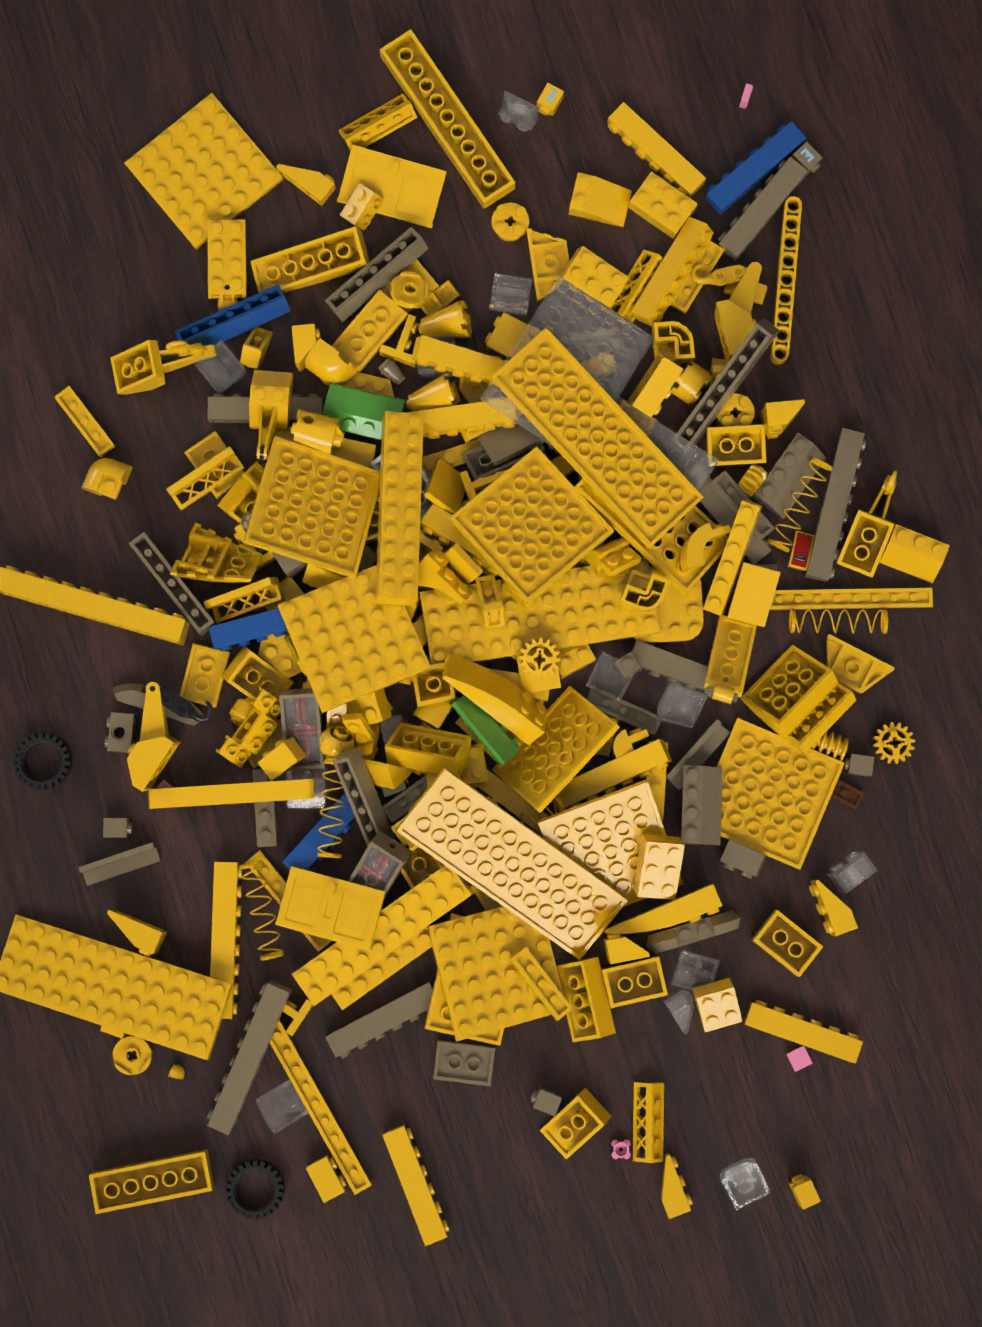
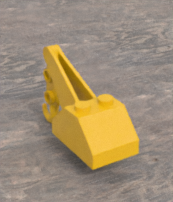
M752 262L747 268L742 265H734L716 269L706 277H699L696 274L697 269L702 267L701 263L695 265L691 271L692 279L700 285L724 286L739 282L729 300L716 302L714 313L726 365L756 325V320L752 319L751 311L762 271V266L758 262Z
M147 340L110 358L117 394L126 395L158 388L165 384V373L215 357L217 355L215 345L202 346L201 343L188 345V342L178 340L167 343V350L159 351L157 340ZM192 355L190 357H186L165 364H162L161 360Z
M894 470L891 476L888 475L882 489L869 513L858 510L837 564L873 578L895 523L886 520L885 517L891 495L897 484V470ZM884 493L887 497L881 517L873 515V512Z

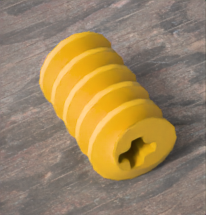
M826 732L811 749L814 750L816 746H819L820 753L826 749L827 756L833 752V758L835 759L840 755V761H842L848 749V738H844L841 741V735H837L834 738V732H830L828 735Z

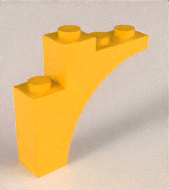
M435 548L423 560L419 558L418 586L439 590L453 598L460 605L473 594L468 586L452 570L446 567L450 561L443 552Z

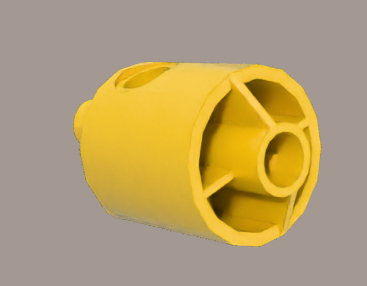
M298 409L296 420L298 421L297 423L293 422L291 434L294 435H292L290 441L332 455L334 450L342 446L345 432H342L339 428L340 419Z

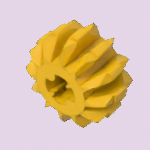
M752 464L738 483V486L748 497H752L767 477V472L761 466Z

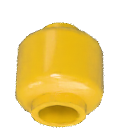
M238 699L229 712L231 721L238 726L242 724L254 707L250 704V701L254 702L252 699Z

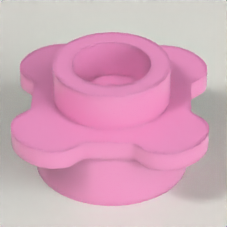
M615 1139L611 1142L613 1147L611 1155L614 1159L630 1158L629 1146L631 1143L629 1140L618 1141Z

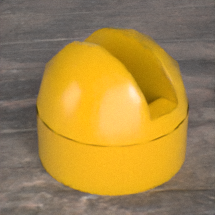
M174 1065L169 1070L168 1077L183 1080L185 1071L182 1066Z

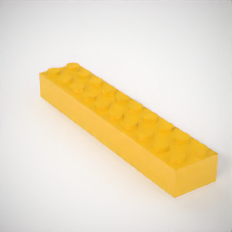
M410 29L379 49L381 59L483 209L515 190L516 182L413 31Z
M385 411L382 419L375 602L379 604L414 606L418 600L424 414Z
M12 566L0 567L1 594L184 646L190 623L186 621L183 615L173 613L171 616L163 609L154 607L153 611L142 603L136 602L135 605H132V602L121 597H117V600H115L107 593L99 592L97 595L86 587L80 586V589H76V586L65 581L59 584L58 581L51 577L43 576V579H41L36 573L30 571L21 573L22 571Z
M443 866L381 910L370 951L336 942L295 971L292 976L313 1006H315L475 892L464 878L447 866Z

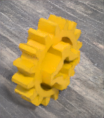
M540 636L539 641H536L534 637H532V643L526 641V648H520V651L524 654H519V659L523 660L519 665L525 666L523 672L529 671L530 677L536 674L537 679H540L541 675L547 678V673L553 675V668H559L556 662L561 661V657L556 656L560 653V650L554 649L556 643L550 645V639L548 638L546 641H543L542 636ZM537 646V649H535L533 652H529L530 649ZM544 647L548 648L551 653H547ZM541 650L542 660L540 661V665H538V659L536 657H538L539 651ZM528 662L533 663L536 669L532 668ZM546 664H550L546 669H542Z
M891 722L889 723V728L884 724L882 725L883 731L880 729L876 731L879 736L873 737L877 743L872 746L878 748L875 754H881L880 760L887 758L888 764L892 760L894 764H898L899 759L902 762L906 761L904 756L911 757L909 750L915 749V747L911 746V743L915 742V740L910 739L913 733L906 732L907 726L901 728V723H897L896 727H894V723ZM888 732V737L882 741L884 734ZM898 732H900L905 738H901L898 735ZM893 739L894 741L902 742L896 745L895 748L893 745L886 744L893 741ZM906 745L903 753L899 755L901 747ZM883 748H886L888 751H890V755L887 754L883 750Z

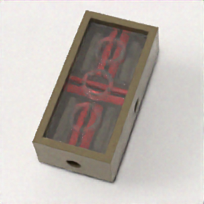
M312 688L281 690L279 701L283 738L288 740L293 737L306 755L288 771L325 768L326 764L323 763V760L326 758L320 750V736L324 731L323 718Z
M379 830L364 852L348 882L385 891L386 897L413 851Z

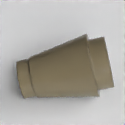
M389 358L378 368L381 371L380 374L397 385L406 378L394 360L391 361Z

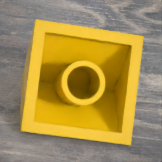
M363 759L375 786L395 790L412 774L411 769Z

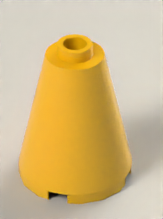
M458 301L422 318L421 323H418L420 334L430 338H471L472 325L470 314H467L464 310L468 309L465 301Z
M449 372L445 373L410 394L408 400H406L408 410L414 412L456 406L460 402V397L455 382H450L449 377H452Z

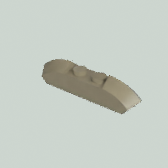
M128 683L113 687L117 701L144 710L145 685ZM191 703L197 711V713L203 715L202 712L193 703ZM164 706L167 718L192 726L200 723L194 719L180 717Z
M733 910L693 923H686L648 935L646 947L653 954L720 935L738 929L741 917Z

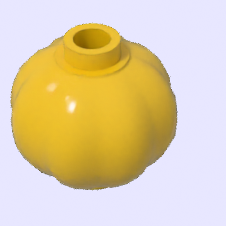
M344 726L329 727L320 736V750L326 759H334L342 750L355 748L354 739Z

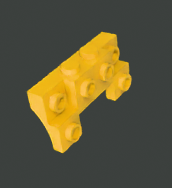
M261 687L259 689L261 692L254 702L250 701V704L254 707L232 738L226 735L225 738L227 740L220 750L216 749L217 753L240 768L243 767L252 753L257 755L278 725L275 720L281 713L280 701Z

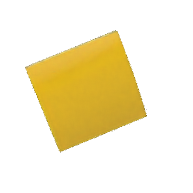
M792 644L741 697V700L772 730L805 754L853 705L856 698L851 690L838 682L830 668Z

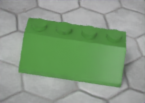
M330 383L323 415L340 419L339 428L341 431L382 440V419L385 411L403 412L405 400Z
M465 695L452 704V708L501 767L520 752L518 750V747H520L518 742L513 737L509 739L505 734L507 729L502 724H497L492 716Z

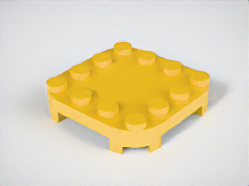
M649 566L651 575L653 573L665 578L654 566ZM699 579L685 595L670 582L664 599L656 608L660 633L632 638L647 644L686 642L698 636L703 628L704 621L701 580Z

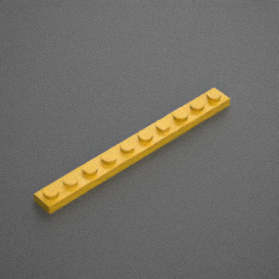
M932 588L775 590L770 610L932 608L933 591Z
M279 1020L270 1044L351 1190L356 1195L370 1187L372 1183L291 1038L286 1033V1029Z

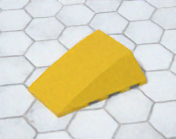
M195 522L189 534V546L182 560H176L170 575L211 582H251L261 561L262 554L243 544H234L232 539L228 537L222 538L216 535L215 531L211 529L205 530L201 528L200 524Z

